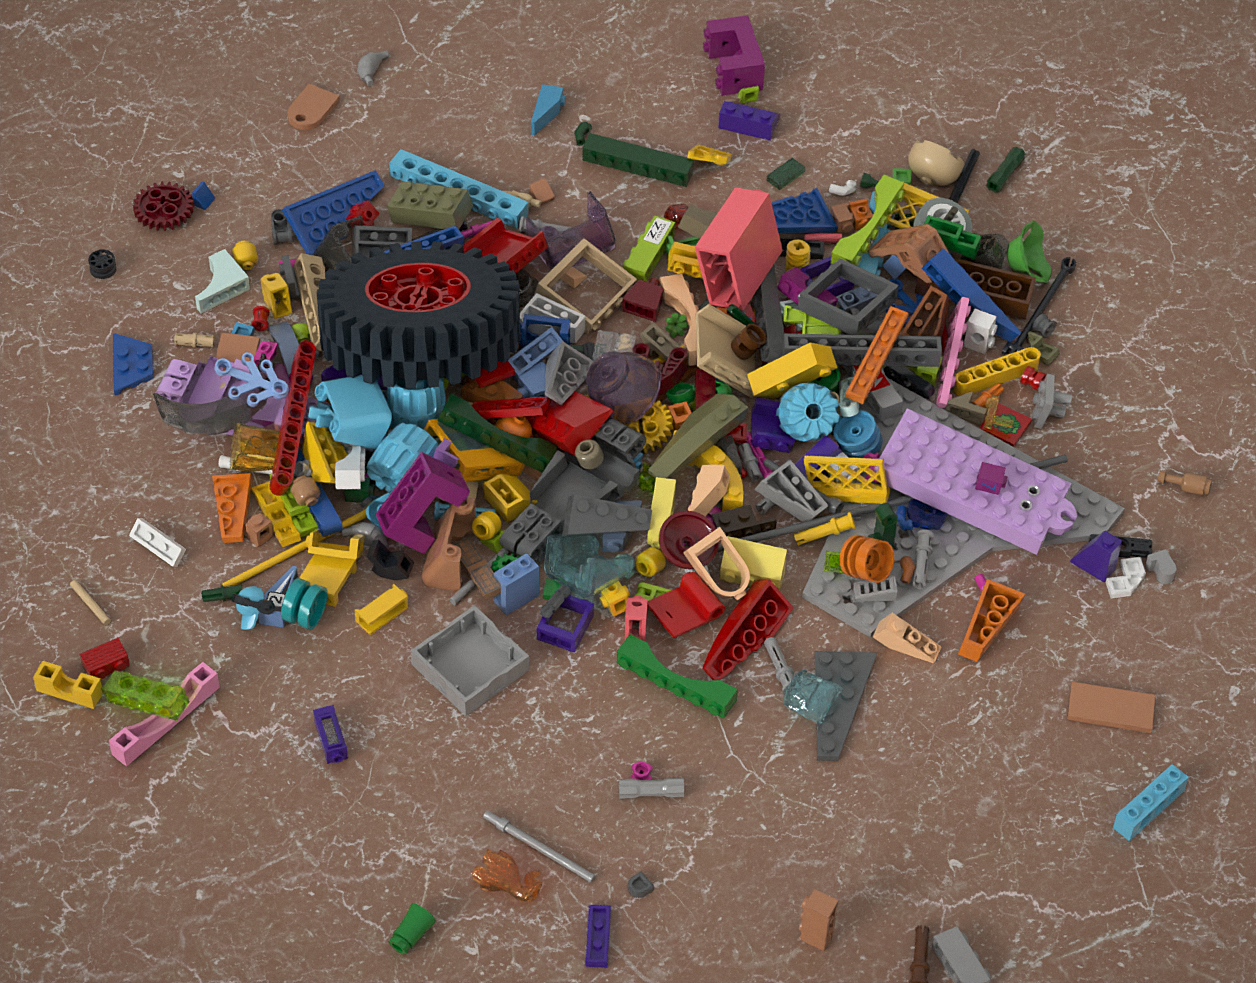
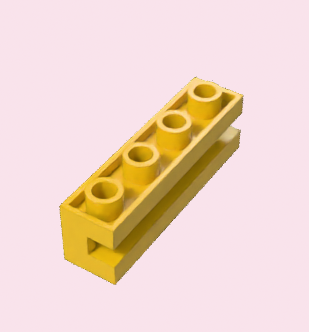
M674 242L669 251L667 270L678 274L690 275L695 278H703L695 246Z

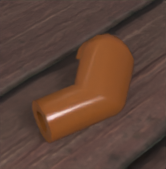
M904 556L900 559V566L903 570L900 581L910 584L916 566L911 557Z

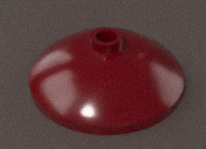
M694 511L674 513L664 521L660 528L658 537L660 549L666 559L675 566L693 570L694 567L683 552L712 533L716 528L707 517ZM719 542L697 556L703 567L709 564L715 557L719 548ZM683 543H687L689 547H684Z

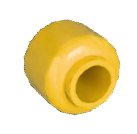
M246 240L239 241L232 249L233 259L243 270L252 269L258 262L257 250L253 243Z
M484 511L473 520L472 531L479 539L489 540L501 530V520L496 513Z
M654 547L647 548L636 558L637 571L646 577H653L662 571L666 565L663 553Z

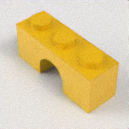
M46 661L41 662L33 676L36 691L88 708L95 709L103 694L100 678L80 673L78 679L75 680L63 672L62 666Z

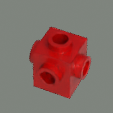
M367 200L354 205L349 210L350 214L346 219L352 228L355 226H374V220L380 213Z

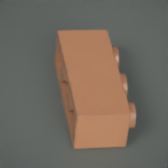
M814 889L810 896L807 895L801 906L804 909L800 916V919H802L799 926L801 931L800 940L824 951L834 934L838 900Z

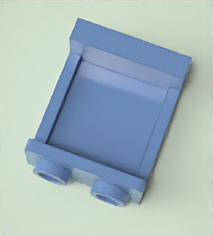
M524 554L494 573V577L501 584V594L494 597V603L506 616L539 596V566L528 554Z

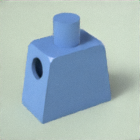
M543 361L538 362L519 376V389L517 391L523 394V398L547 397L545 395L546 365Z

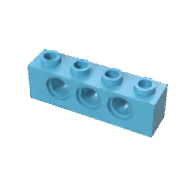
M1171 764L1116 815L1113 829L1130 842L1185 791L1189 777Z

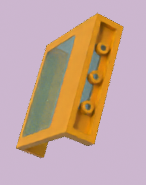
M493 418L485 419L492 425L496 423ZM438 419L428 420L424 428L426 432L432 437L438 436L441 441L445 438L452 442L449 451L452 455L459 458L458 463L460 467L458 470L461 472L465 482L488 480L499 474L520 476L525 467V464L437 421Z

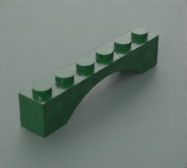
M450 394L437 420L541 473L544 472L558 446L542 438L521 437L497 428L481 417L468 401L453 394Z

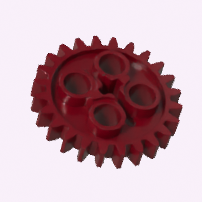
M161 181L160 185L153 183L154 187L152 188L147 185V190L141 189V194H136L137 199L133 200L135 218L138 219V223L142 222L143 227L149 225L150 230L153 227H156V231H159L160 228L166 231L167 227L174 230V225L181 227L180 222L187 223L186 218H191V213H194V201L189 190H185L184 186L178 188V183L172 186L170 181L167 185H164L163 181Z

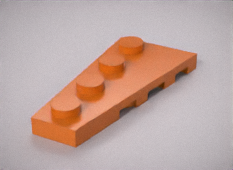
M251 473L214 475L212 479L223 543L243 542L253 479Z

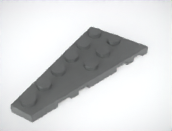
M815 651L817 761H839L853 718L875 663L876 652Z

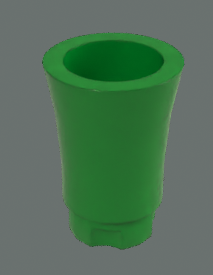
M412 903L405 917L393 932V936L389 940L390 946L400 954H406L426 931L436 923L435 918L422 906Z

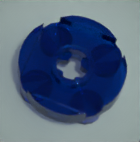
M915 498L909 501L907 516L913 521V527L926 530H939L946 521L948 514ZM925 509H928L930 514L925 513Z

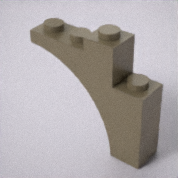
M691 204L684 213L678 227L701 239L718 212L704 210Z

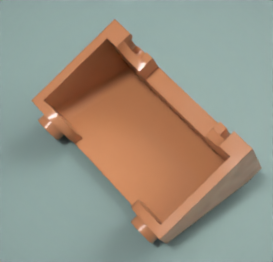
M468 497L459 507L451 504L435 523L433 529L435 540L428 549L422 572V581L426 586L458 591L462 587L461 549L456 545H452V541H461L469 533L470 535H475L472 531V522L476 518L475 498Z

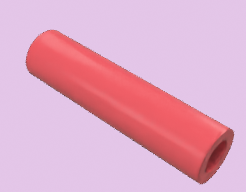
M804 233V240L838 243L842 239V234Z

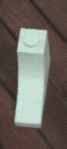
M225 249L209 256L210 270L213 273L212 281L203 292L195 296L196 307L200 313L250 290L247 274Z

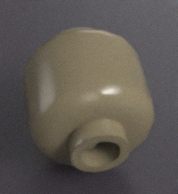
M594 440L582 441L575 449L576 458L585 469L598 467L604 459V454L599 444Z

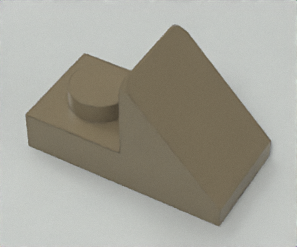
M654 322L640 334L643 343L650 347V356L656 352L665 361L668 359L672 349L680 347Z
M973 392L948 400L947 411L967 422L979 426L982 425L986 418L987 408L971 404Z

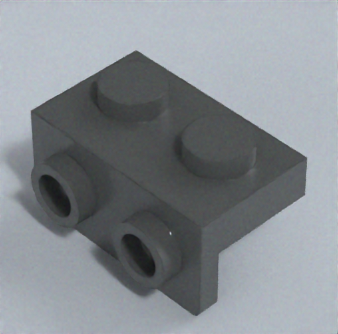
M289 255L281 256L282 264H279L280 275H284L283 280L288 285L290 299L299 298L301 296Z

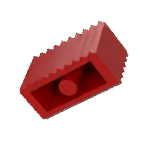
M119 638L79 654L81 664L87 675L100 678V680L110 675V673L123 671L126 667L130 666L128 654Z

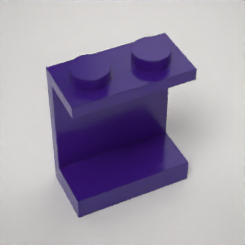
M756 398L751 409V444L761 449L789 453L795 439L790 437L779 426L781 422L779 416H776V411L780 406V402Z

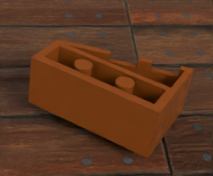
M930 286L900 335L942 338L951 303L948 295Z
M469 377L461 389L462 399L473 403L480 400L523 398V394L503 380L480 388L477 382Z

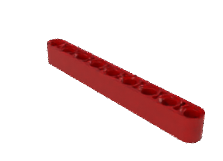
M309 340L300 342L293 357L288 384L289 392L285 400L270 481V490L277 496L284 495L293 481L316 354V346Z

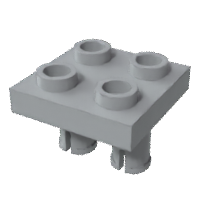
M1047 374L1044 381H1040L1038 393L1034 394L1033 404H1035V408L1033 409L1032 419H1034L1035 428L1042 429L1048 415L1063 418L1066 406L1069 407L1072 394L1055 391V375Z

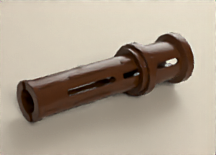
M922 925L915 928L914 961L910 965L912 976L909 983H928L927 974L930 971V966L927 963L930 929L924 926L922 934Z

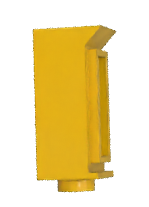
M395 584L392 585V589L387 590L362 609H354L355 622L369 635H372L408 609L407 593L403 589H399Z

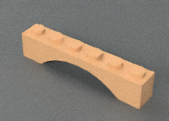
M682 273L660 277L664 303L687 317L686 321L690 329L684 338V349L687 350L688 365H697L696 313L699 311L698 305H694L693 293L689 292V283L687 280H684Z

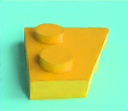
M696 145L688 151L687 158L724 165L731 161L732 154Z

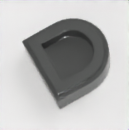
M641 871L628 881V892L633 897L642 898L654 891V885Z

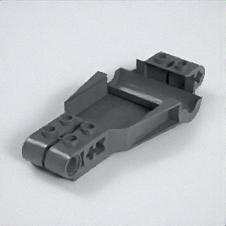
M610 419L590 439L599 444L604 454L602 463L594 469H585L579 464L575 456L565 451L563 453L557 451L530 491L531 504L504 531L500 538V545L520 557L528 554L536 563H540L563 539L562 533L569 496L575 494L616 502L633 489L639 478V470L636 468L633 459L644 448L646 437L623 423ZM532 500H537L538 502L534 505Z

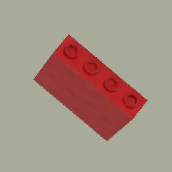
M496 218L467 241L463 247L464 254L472 248L481 249L482 257L493 254L497 256L498 263L505 261L509 265V271L514 270L517 273L547 249L548 245L542 231L536 236L530 237L505 229L502 219Z

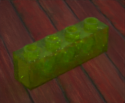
M115 670L101 689L108 703L176 721L190 702L185 690L181 686H173L162 681L150 680L144 676L138 677L128 672Z

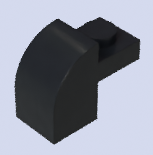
M380 540L372 541L366 555L374 564L372 571L378 576L390 580L408 579L414 562L404 550L390 552Z

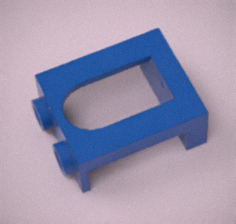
M524 314L523 322L520 321L521 334L520 342L518 343L519 346H522V349L540 336L528 330V326L532 324L561 327L560 338L570 346V319Z

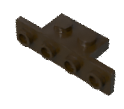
M751 505L712 514V521L716 529L720 527L726 536L738 539L776 529L777 524L776 517L756 521Z

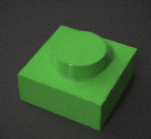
M893 168L892 178L911 185V169Z

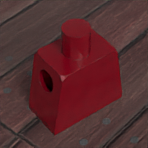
M651 278L649 282L638 280L623 297L622 311L656 322L663 301V288L660 286V281L657 278Z

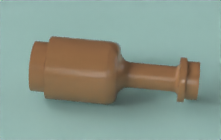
M1160 470L1158 482H1161V484H1164V481L1179 484L1182 487V491L1201 496L1204 494L1209 495L1212 479H1207V476L1186 472L1183 477L1167 474L1166 470Z

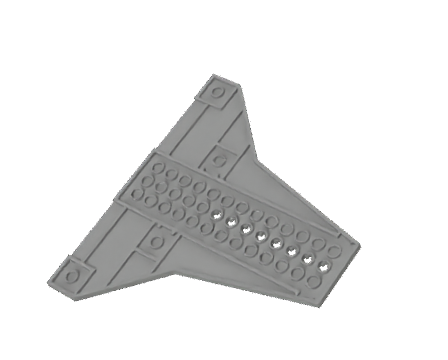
M847 373L842 380L849 378V374ZM840 381V389H839V400H840L841 381ZM892 381L894 389L902 396L904 402L901 414L880 421L866 400L864 404L859 403V410L871 414L882 434V447L878 451L880 456L908 408L1028 464L1038 462V460L949 411L937 407L936 404ZM1051 467L1041 469L1071 483L1065 499L1073 504L1077 513V518L1075 522H1072L1074 524L1069 531L1064 532L1062 535H1054L1048 532L1041 546L1087 541L1091 534L1099 535L1104 531L1109 532L1123 515L1125 508ZM863 471L860 475L865 477L867 473ZM890 487L891 491L888 500L906 496V494ZM918 500L903 505L907 508L906 520L911 519L918 522L919 525L914 524L912 530L903 531L897 522L894 542L896 550H893L895 561L889 575L896 576V601L855 602L853 583L865 580L847 576L844 572L825 570L827 554L840 556L841 548L849 537L853 535L868 537V535L874 534L877 517L875 512L853 517L856 524L855 530L851 528L840 532V535L831 534L828 536L802 592V598L868 637H872L879 621L891 613L898 617L902 616L991 552L1019 549L1021 547ZM844 502L841 512L875 503ZM898 506L892 507V510L895 513L897 511ZM923 508L928 509L930 512L925 511L923 513L921 511ZM1061 516L1063 520L1070 521L1068 517ZM919 530H930L934 533V540L931 544L933 552L928 560L925 588L918 589L913 586L914 573L910 584L900 581L903 573L900 559L904 556H909L915 564L916 554L914 548L918 541L916 533ZM900 534H905L907 537L900 538ZM861 589V594H865V590ZM849 599L852 603L848 602L845 604L844 600Z

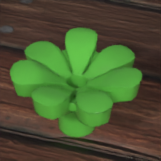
M672 313V318L666 319L667 326L665 330L670 333L671 337H676L677 334L680 336L685 334L683 328L688 327V323L683 322L687 318L685 315L679 316L678 313Z

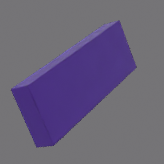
M589 904L585 967L608 968L610 905Z

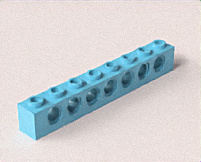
M402 149L399 150L389 163L390 176L405 182L468 189L473 204L471 210L488 216L491 219H502V222L508 226L518 229L521 216H525V218L528 216L527 201Z

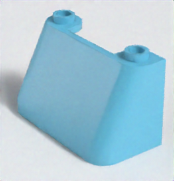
M359 375L355 378L346 377L324 381L317 385L315 389L317 400L324 402L328 398L336 415L335 419L330 423V432L334 441L377 449L392 419L391 411L377 380L373 384L363 382V375Z

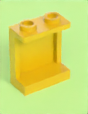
M314 554L299 578L309 581L311 586L318 584L327 588L326 604L336 607L339 602L338 593L350 573L355 574L357 571L356 559Z

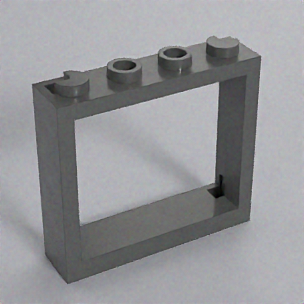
M840 258L837 262L831 264L824 273L822 272L814 282L812 281L804 291L799 293L797 310L850 335H859L896 301L899 285ZM838 277L878 294L856 316L816 298Z

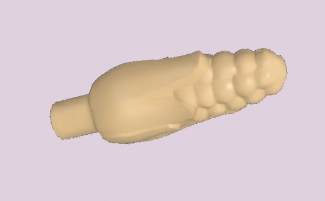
M512 190V192L503 191L527 201L528 208L532 206L540 208L541 201L533 199V196L515 190Z

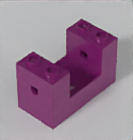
M749 16L707 21L706 29H704L706 41L703 42L704 52H707L709 59L719 58V65H716L718 78L715 79L716 89L720 90L721 96L738 94L741 89L755 86L759 87V91L763 90L765 62Z
M421 452L377 511L376 517L385 536L424 554L433 545L435 537L426 518L422 514L436 496L459 507L468 498L470 490L459 470Z

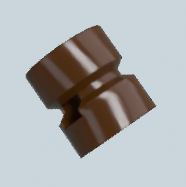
M748 324L732 340V351L739 358L749 359L766 342V334L758 325Z

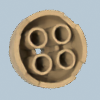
M916 140L908 157L912 172L923 183L936 186H946L955 182L960 176L965 163L960 157L954 158L949 149L924 140L923 143Z

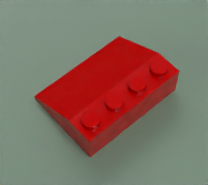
M574 391L562 405L551 399V405L543 415L525 417L530 422L534 434L576 457L575 449L577 445L582 441L590 440L613 413V410Z

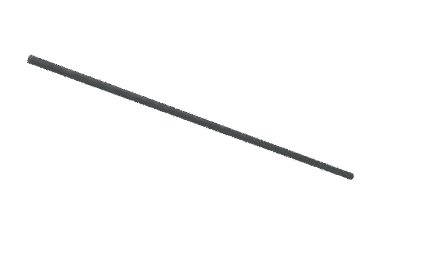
M1061 455L1030 463V465L1042 469L1066 463L1068 458L1066 455ZM906 495L890 499L887 503H890L891 507L918 500ZM871 504L739 539L759 542L828 523L831 518L837 519L846 516L848 512H851L853 517L872 513L881 504ZM719 543L717 552L724 551L723 546Z

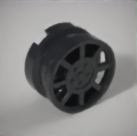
M100 249L89 255V269L93 277L107 279L115 274V256L111 251Z

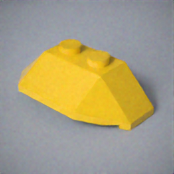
M307 422L303 455L310 462L309 467L312 470V477L315 482L336 484L335 466L336 462L347 456L345 448L341 442L334 441L332 433L328 431V427H316V423Z

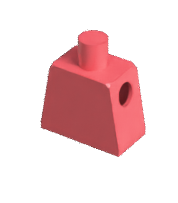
M638 595L627 599L625 640L631 634L646 641L648 600ZM638 622L639 629H633L632 623Z

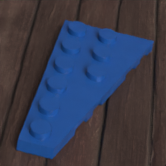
M375 170L288 205L282 211L306 254L313 255L348 222L346 217L350 214L349 210L354 205L367 200L370 201L385 185Z
M818 188L813 189L809 193L802 192L797 197L790 196L771 202L778 233L835 232L837 229V225Z

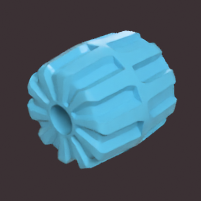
M439 378V387L429 388L427 379L417 380L416 388H406L405 379H399L394 387H387V405L392 415L391 428H395L400 423H411L424 430L428 420L439 418L446 404L443 378Z
M815 383L795 385L780 398V406L776 411V416H779L781 422L779 426L792 438L802 442H813L822 439L832 432L833 427L839 421L840 415L837 413V407L840 405L838 399L833 398L830 393L831 390L825 386Z
M400 423L382 440L367 463V474L371 480H375V485L380 490L385 489L388 493H391L418 455L423 452L433 457L439 444L428 432L411 423Z

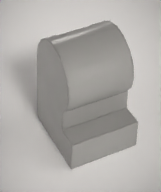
M1165 549L1149 554L1145 565L1148 571L1154 570L1156 578L1160 583H1172L1176 573V565L1168 551Z

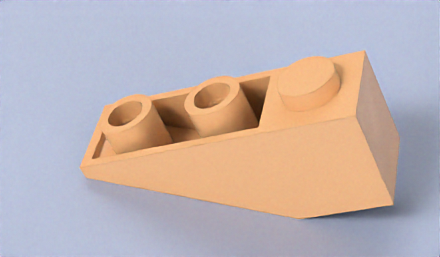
M702 465L701 471L697 475V485L693 490V499L688 507V511H694L706 516L726 494L730 475L725 465Z
M894 613L879 621L873 638L889 649L931 663H935L941 649L939 644Z

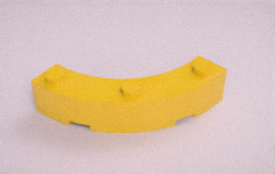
M713 445L688 464L693 467L696 465L699 468L702 465H725L730 475V481L726 494L721 498L722 511L743 507L744 493L740 474L731 459L720 448Z

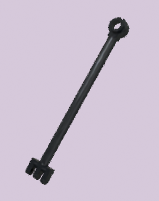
M1071 257L1062 259L1061 271L1015 343L1013 344L1008 341L1002 350V354L1006 355L1009 350V354L1025 349L1021 346L1028 337V332H1031L1033 329L1034 321L1044 312L1066 275L1075 271V259H1072L1070 267Z

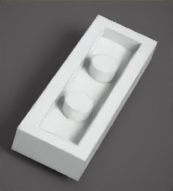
M137 518L129 534L130 537L173 567H178L186 551L183 546L143 518Z

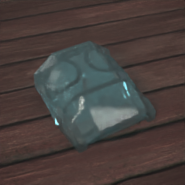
M804 669L796 673L785 690L783 704L786 708L799 713L805 718L823 724L825 721L824 717L838 694L842 693L843 688Z

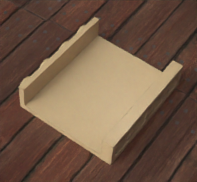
M706 305L696 313L697 367L755 400L758 396L753 395L747 376L748 373L755 370V353L749 359H742L731 348L732 340L746 326L714 306Z

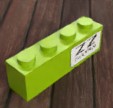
M654 216L652 221L647 223L644 234L639 236L638 244L632 248L629 259H626L622 266L623 269L637 279L636 282L638 280L648 281L665 252L667 237L672 236L673 238L675 235V222Z

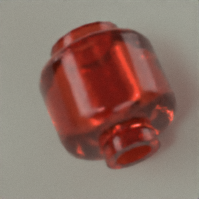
M686 204L671 205L665 211L664 219L675 222V229H679L678 226L689 207Z

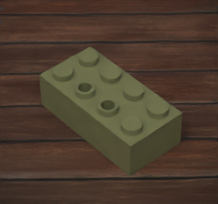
M405 181L401 182L387 205L392 223L446 229L455 225L459 229L473 207L468 189Z

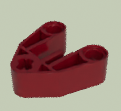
M638 343L633 346L635 383L647 398H656L672 389L689 368L687 350L682 347L671 350L665 366L660 364V361H656L652 364L651 370H649L651 365L649 345Z

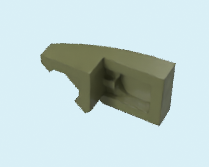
M1028 332L1030 347L1038 349L1041 353L1040 362L1049 365L1060 355L1059 348L1043 342V336Z

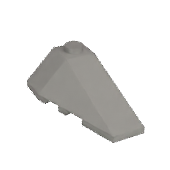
M562 341L550 353L546 364L545 395L562 405L591 374L594 361Z

